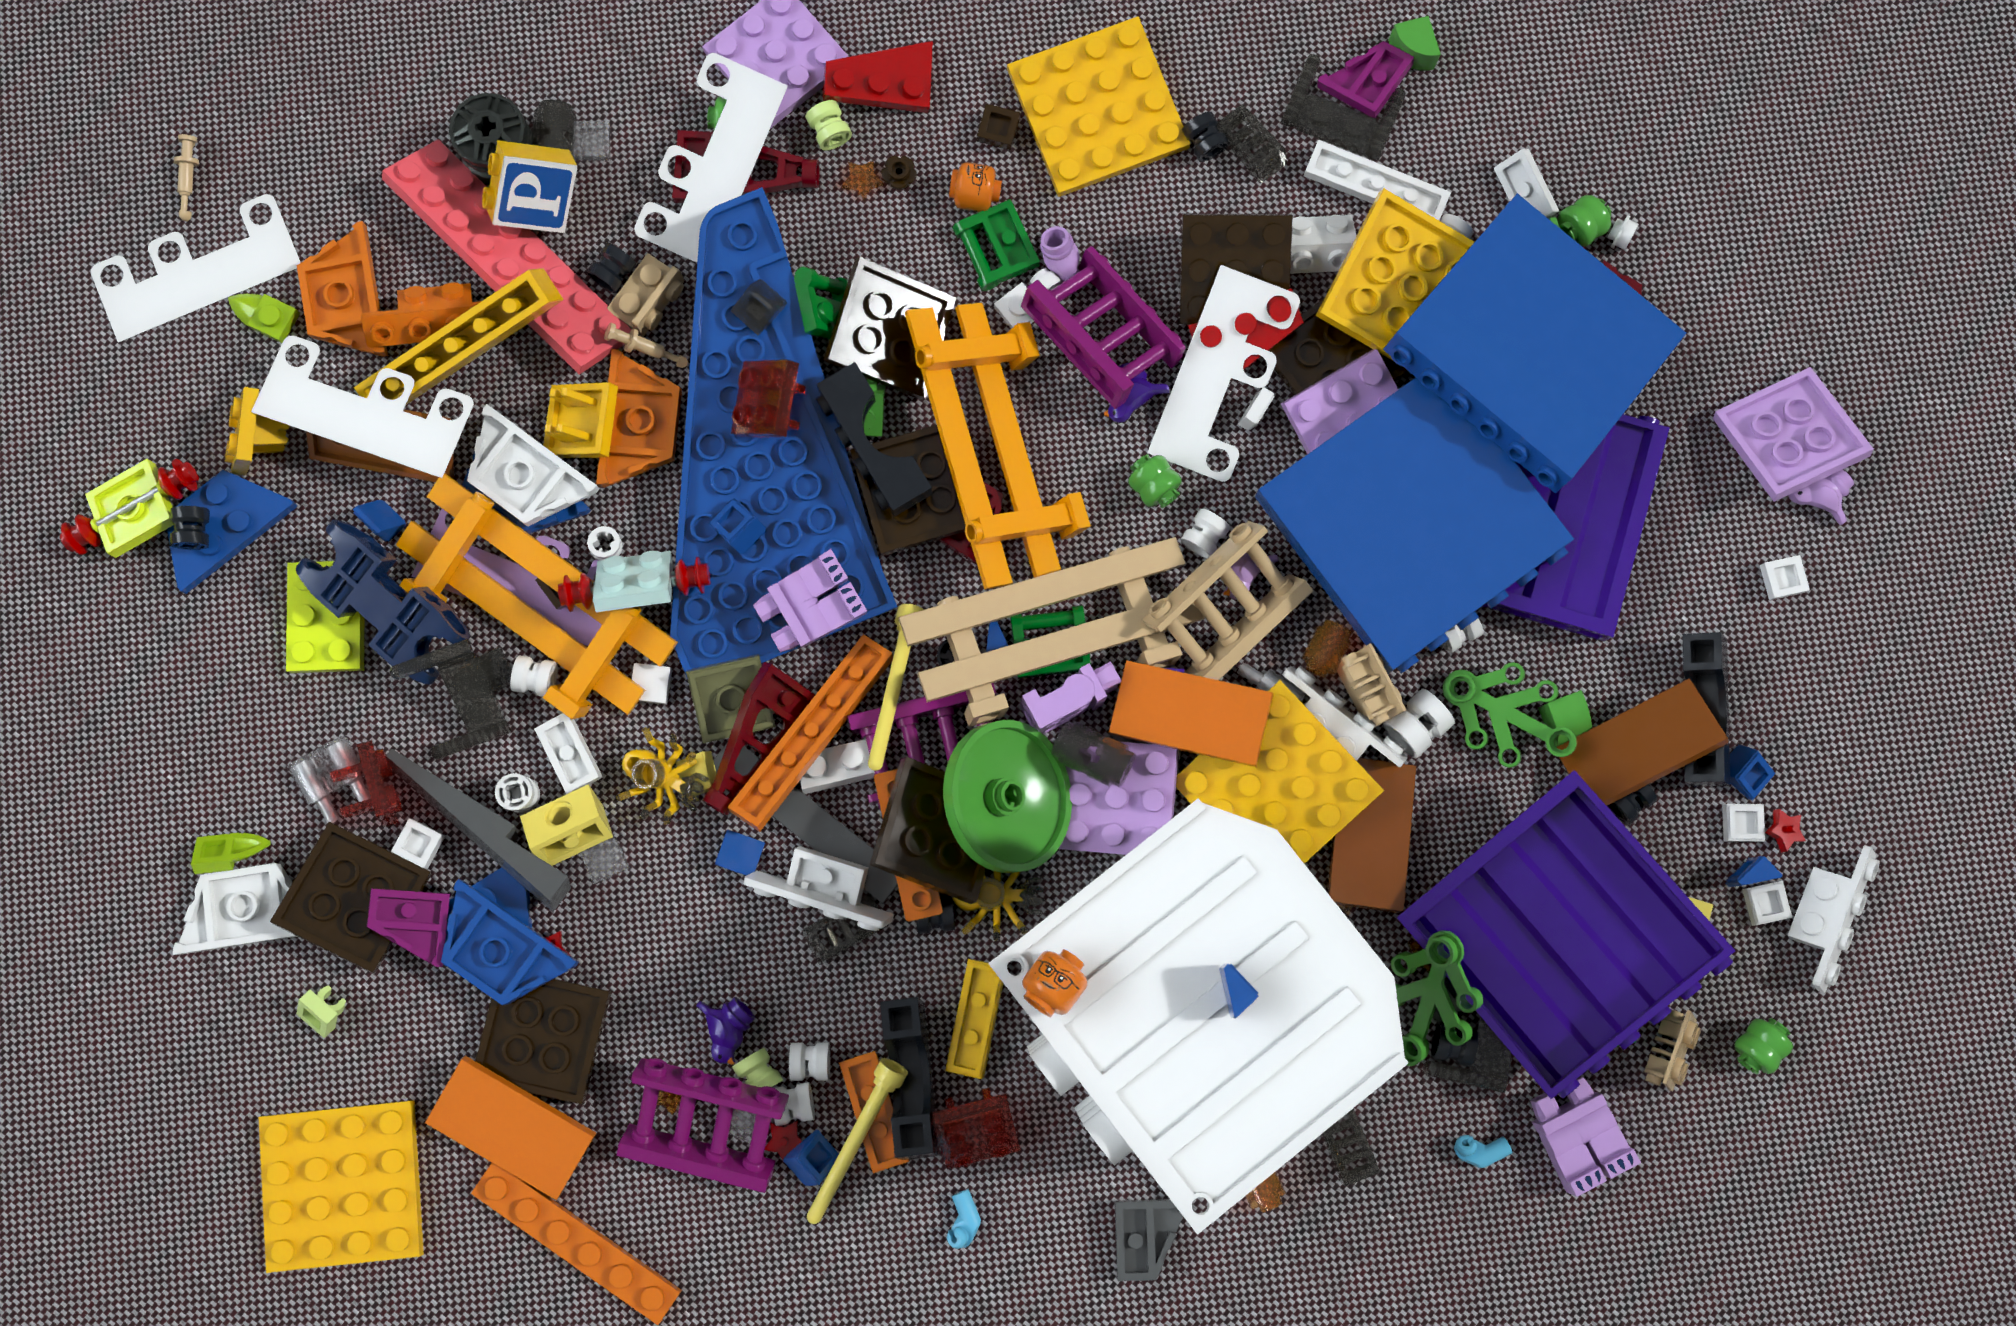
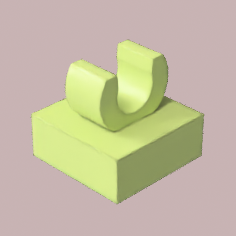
M330 986L320 989L317 995L312 990L306 992L298 1000L296 1013L323 1038L335 1029L337 1017L344 1011L346 1000L343 998L335 1005L325 1003L324 1000L331 994L332 988Z

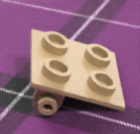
M1371 643L1359 651L1341 658L1342 661L1334 666L1357 711L1366 716L1369 721L1371 720L1375 727L1406 711L1399 690L1390 680L1384 668L1382 658L1376 653Z
M1672 1010L1661 1021L1658 1034L1677 1041L1673 1042L1662 1037H1655L1656 1041L1673 1047L1674 1050L1673 1053L1652 1047L1651 1051L1671 1059L1668 1061L1650 1054L1644 1072L1647 1073L1645 1081L1660 1086L1663 1080L1662 1083L1672 1092L1675 1084L1682 1086L1689 1064L1685 1063L1686 1060L1684 1059L1687 1049H1695L1701 1031L1698 1023H1696V1018L1690 1010H1687L1685 1017L1683 1013Z

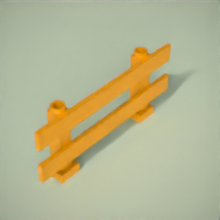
M983 303L957 305L955 310L963 339L942 341L933 307L907 310L905 317L915 348V361L922 372L966 524L965 534L972 545L984 590L1008 586L1013 583L1001 543L1003 540L1023 539L1034 578L1060 571L1061 567L1051 533L1059 531L1061 540L1074 538L1091 527L1081 492L1067 494L1053 505L1045 507L1042 506L1001 367L1002 362H1009L1011 371L1022 370L1040 356L1031 323H1017L1006 334L992 335ZM972 366L1014 512L993 515L951 368Z
M444 473L442 478H438L427 498L455 518L441 540L415 521L409 523L396 546L421 563L423 568L416 578H404L399 586L407 593L412 588L427 586L446 603L448 598L442 595L441 592L448 583L569 671L570 674L564 683L550 686L543 699L570 719L586 716L593 705L586 700L592 689L627 715L630 714L646 690L609 663L625 641L658 666H663L678 642L640 615L642 611L640 607L596 612L594 603L589 610L582 603L575 605L602 624L588 647L576 640L469 562L464 556L479 535L556 592H558V584L563 583L565 575H568L570 580L574 582L579 581L582 572L493 508L495 503L490 498L479 492L473 494Z

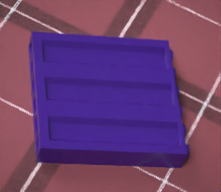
M1623 413L1575 476L1556 493L1540 484L1532 473L1520 463L1515 462L1574 540L1565 546L1569 552L1551 566L1547 561L1541 563L1535 568L1539 575L1520 588L1517 582L1505 589L1509 596L1494 606L1493 610L1603 642L1614 637L1670 427L1659 425L1660 421L1653 417L1638 416V418ZM1487 604L1483 605V607L1490 609Z
M1575 770L1397 917L1423 949H1426L1429 938L1438 931L1446 930L1458 936L1464 947V957L1460 963L1470 987L1477 988L1483 996V1004L1476 1012L1550 1099L1557 1094L1562 1099L1568 1096L1580 1085L1577 1081L1578 1077L1587 1070L1592 1074L1598 1072L1611 1060L1607 1056L1609 1052L1618 1045L1623 1050L1629 1047L1641 1036L1637 1031L1648 1021L1653 1025L1659 1023L1671 1013L1672 1010L1668 1007L1670 1003L1679 996L1684 1001L1702 988L1699 982L1700 979L1710 971L1714 976H1717L1734 962L1729 956L1735 952V949ZM1444 944V950L1450 954L1449 949ZM1466 994V1000L1473 1005V999Z

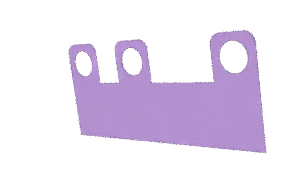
M441 509L431 531V534L441 540L448 529L445 524L448 512L444 509ZM547 536L536 538L544 545L555 546L559 550L560 557H569L570 549L565 543ZM472 545L464 556L469 562L583 645L588 646L602 626V624L576 605L573 612L568 610L567 605L563 609L557 610L535 581L537 577L521 565ZM598 560L592 562L587 576L593 581ZM417 563L412 577L416 578L423 568L421 563ZM448 583L443 588L467 598Z

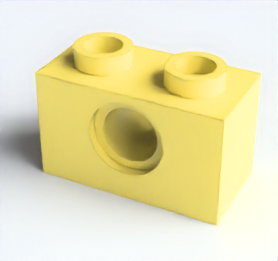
M589 784L520 816L529 849L535 856L551 866L613 837L604 807Z

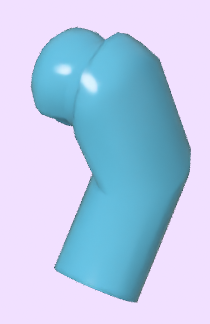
M1462 1135L1457 1139L1454 1146L1456 1155L1462 1161L1478 1168H1485L1513 1153L1504 1136L1485 1145L1474 1140L1470 1135Z
M969 1189L951 1196L959 1215L951 1230L947 1233V1242L955 1249L965 1248L970 1245L981 1225V1218Z

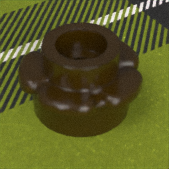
M892 156L885 161V168L882 169L881 174L884 182L888 183L891 188L903 190L915 181L917 172L913 168L914 162L909 157L902 156L898 158V156ZM901 169L902 173L896 174V170Z

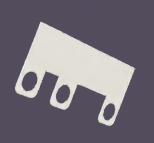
M710 53L706 56L697 77V83L702 89L727 99L704 156L702 157L680 146L672 145L667 149L658 170L662 180L688 191L680 213L678 214L656 203L648 202L643 206L634 228L638 237L696 263L698 261L700 227L704 217L713 207L742 195L788 87L786 84L717 53ZM715 63L724 64L730 73L728 82L721 87L713 86L707 80V70ZM682 155L690 161L691 170L685 178L677 179L669 173L668 163L672 157ZM652 212L661 213L666 218V230L660 235H651L644 228V220Z
M264 194L241 205L240 214L250 237L195 260H192L184 237L179 232H172L151 241L148 251L158 275L135 284L127 261L123 256L117 255L95 264L91 269V275L117 342L126 340L297 269V265L301 262L274 197ZM259 203L267 204L272 210L270 221L264 225L254 224L249 217L251 208ZM166 241L176 242L181 250L179 258L172 263H165L158 257V249ZM108 265H117L123 271L122 281L113 287L104 285L100 278L102 270Z
M1223 265L1220 266L1147 452L1148 454L1154 456L1162 455L1169 462L1221 482L1230 479L1239 458L1238 449L1235 446L1208 436L1230 379L1233 378L1251 386L1263 388L1268 384L1277 361L1276 356L1272 352L1246 343L1248 335L1240 334L1236 330L1235 319L1241 313H1250L1256 320L1279 329H1287L1291 326L1300 304V298L1296 293ZM1274 296H1283L1290 302L1291 315L1284 322L1274 321L1267 312V303ZM1214 325L1222 333V340L1215 347H1206L1201 342L1200 333L1206 326ZM1251 355H1260L1266 360L1267 370L1259 378H1251L1244 372V361ZM1213 449H1223L1228 453L1230 463L1224 471L1215 472L1207 466V455Z
M288 336L284 339L254 404L252 413L440 478L443 477L473 408L474 402L470 396L450 389H442L437 393L429 414L424 419L403 411L414 387V379L410 375L389 368L379 371L368 397L364 398L309 379L308 377L320 353L319 346L314 342L297 336ZM303 345L308 349L309 360L306 364L300 367H293L287 363L285 355L291 346ZM390 377L399 378L404 384L403 394L394 400L384 398L380 392L382 382ZM447 398H457L463 404V413L455 420H447L439 412L440 404Z

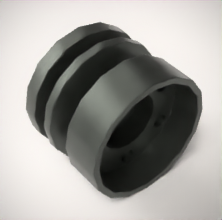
M481 93L470 96L458 105L450 120L449 135L452 146L472 174L488 186H490L491 175L488 174V159L490 153H495L497 140L537 145L535 136L527 125L521 111L513 101L500 94Z

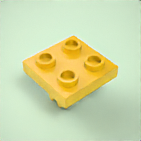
M610 382L551 385L543 446L561 459L609 457L618 386Z
M244 387L241 397H234L233 405H231L229 427L236 429L235 433H230L229 441L227 440L225 462L232 463V474L246 476L252 462V454L283 452L285 449L284 445L288 443L286 431L290 425L251 412L259 396V389Z

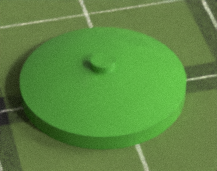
M1000 720L980 725L969 731L958 742L946 767L943 799L949 826L962 849L970 858L983 867L1001 873H1014L1034 869L1044 864L1055 854L1066 836L1072 811L1069 791L1071 787L1064 762L1054 745L1034 727L1015 720Z

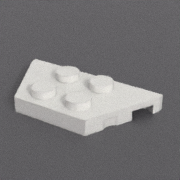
M488 404L484 406L481 434L476 438L474 447L475 459L470 465L467 479L471 485L526 526L541 521L598 492L600 488Z
M273 863L231 871L201 874L194 891L195 899L189 905L184 917V921L187 922L180 941L174 944L173 955L298 937L270 922L293 883L282 865Z

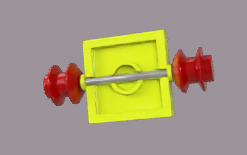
M149 459L143 460L85 494L94 519L78 514L75 516L76 525L73 526L67 522L62 523V533H60L62 544L70 552L84 555L87 553L88 543L98 547L101 545L102 539L107 554L115 558L121 556L174 525L170 521L172 505L168 495L180 500L183 498L182 490L184 488L192 492L196 491V482L199 480L196 470L189 462L183 463L179 459L172 460L173 469L170 471L165 467L157 468L156 464Z

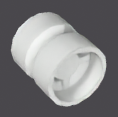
M1421 689L1406 703V711L1383 723L1388 735L1397 740L1405 748L1404 752L1415 759L1432 745L1431 737H1441L1455 724V720L1446 706L1426 689Z

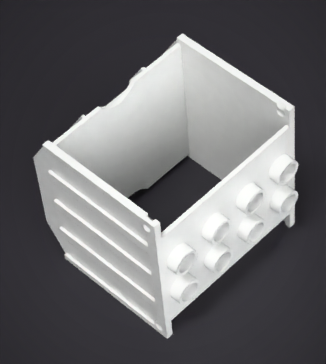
M1199 798L988 963L1042 1032V1035L1027 1046V1050L1029 1051V1056L1060 1096L1078 1082L1082 1084L1089 1093V1096L1074 1107L1094 1141L1114 1166L1133 1151L1197 1235L1408 1064L1404 1055L1393 974L1277 829L1202 803ZM1065 949L1083 962L1084 966L1080 971L1085 975L1088 985L1068 1013L1064 1015L1054 1013L1050 1018L1039 1012L1024 999L1023 996L1026 991L1022 985V980L1044 951L1060 954ZM1011 961H1017L1021 965V972L1016 976L1011 975L1007 969V965ZM1223 964H1232L1259 993L1257 994L1259 997L1236 1019L1230 1017L1219 970ZM1198 1197H1203L1208 1202V1207L1203 1213H1196L1192 1209V1203Z

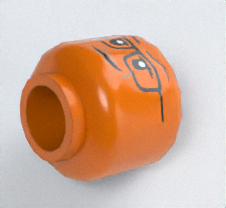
M964 162L960 165L959 170L953 169L949 198L954 199V204L959 209L975 212L986 211L990 208L991 202L999 203L1002 181L995 180L996 172L993 167Z
M1065 949L1060 954L1044 951L1022 980V985L1026 991L1023 996L1024 999L1039 1012L1050 1018L1054 1013L1059 1015L1068 1013L1088 985L1085 975L1080 971L1084 966L1083 962Z

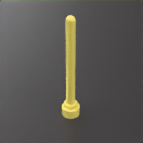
M913 604L899 605L895 616V624L897 625L899 635L868 760V766L873 771H878L883 766L911 646H907L898 619L901 616L924 610Z
M881 1058L874 1071L875 1079L873 1082L875 1087L807 1213L809 1223L817 1224L821 1221L889 1092L893 1093L896 1088L902 1086L908 1071L899 1063L887 1058Z

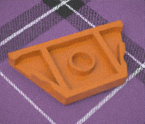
M363 221L352 225L354 230L339 241L331 240L322 247L318 254L309 256L297 265L307 334L317 340L385 357L388 356L387 346L373 348L366 346L361 322L362 313L378 312L381 309L367 226Z
M612 349L608 382L618 386L609 457H599L596 485L600 488L608 487L675 460L682 397L681 388L666 378L656 375L654 371L646 366L640 365L626 357L618 349Z

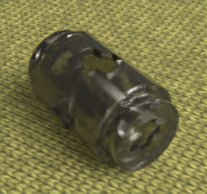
M550 99L541 101L533 114L531 145L570 150L574 158L577 116L574 113L573 107L569 103L560 100Z
M1067 721L1060 730L1052 749V755L1058 758L1059 763L1077 772H1083L1088 777L1108 787L1112 784L1119 788L1122 786L1136 757L1135 753L1129 751V746L1111 737H1105L1100 732L1080 722L1073 724ZM1090 746L1097 747L1095 753L1100 756L1097 763L1090 761L1092 755L1087 752Z

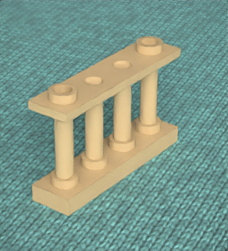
M1251 521L1236 526L1231 531L1230 538L1166 598L1156 601L1150 607L1149 614L1142 619L1146 626L1160 633L1167 628L1193 660L1192 665L1185 673L1220 680L1314 591L1307 581L1291 574L1283 576L1258 544V541L1269 532L1265 526ZM1245 553L1249 555L1272 585L1271 591L1260 601L1253 597L1231 568ZM1218 578H1221L1246 610L1244 616L1234 626L1229 625L1204 593ZM1192 603L1195 604L1219 635L1218 641L1207 651L1200 647L1177 618Z

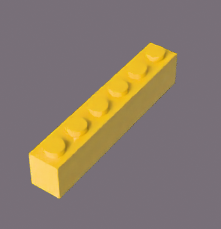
M544 268L527 270L382 369L389 368L410 375L414 379V387L406 403L407 405L564 299ZM379 371L354 387L359 396L368 397ZM390 377L382 382L380 392L384 398L394 400L403 394L404 384L399 378Z

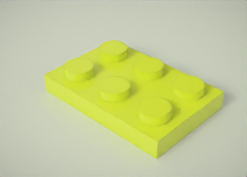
M323 561L317 563L320 564L322 567H325L326 565L331 567L334 561ZM299 562L287 563L286 671L289 673L364 671L365 618L358 611L354 616L340 618L335 616L310 593L300 580L296 572V566Z

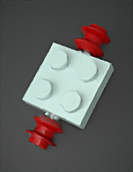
M647 551L641 555L630 557L611 556L605 560L597 561L596 577L593 584L585 573H581L579 581L574 582L570 580L568 575H565L563 583L558 584V596L561 606L567 605L570 612H573L575 604L582 603L587 610L594 603L596 612L671 602L673 586H677L685 596H688L690 588L697 587L704 594V586L711 584L708 564H701L699 557H696L694 565L686 566L684 561L680 559L675 567V571H673L671 551Z

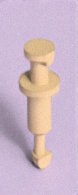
M181 134L178 135V141L182 142L181 156L174 157V163L179 165L177 192L181 195L179 217L183 221H189L192 212L187 211L188 196L192 194L194 167L199 166V160L192 158L193 147L197 143V137Z
M609 323L605 331V340L610 341L614 339L624 343V350L628 353L634 349L657 359L665 357L675 361L676 366L684 368L688 364L684 356H677L667 352L663 345L638 336L639 331L633 328L630 333H626L616 329L614 323Z

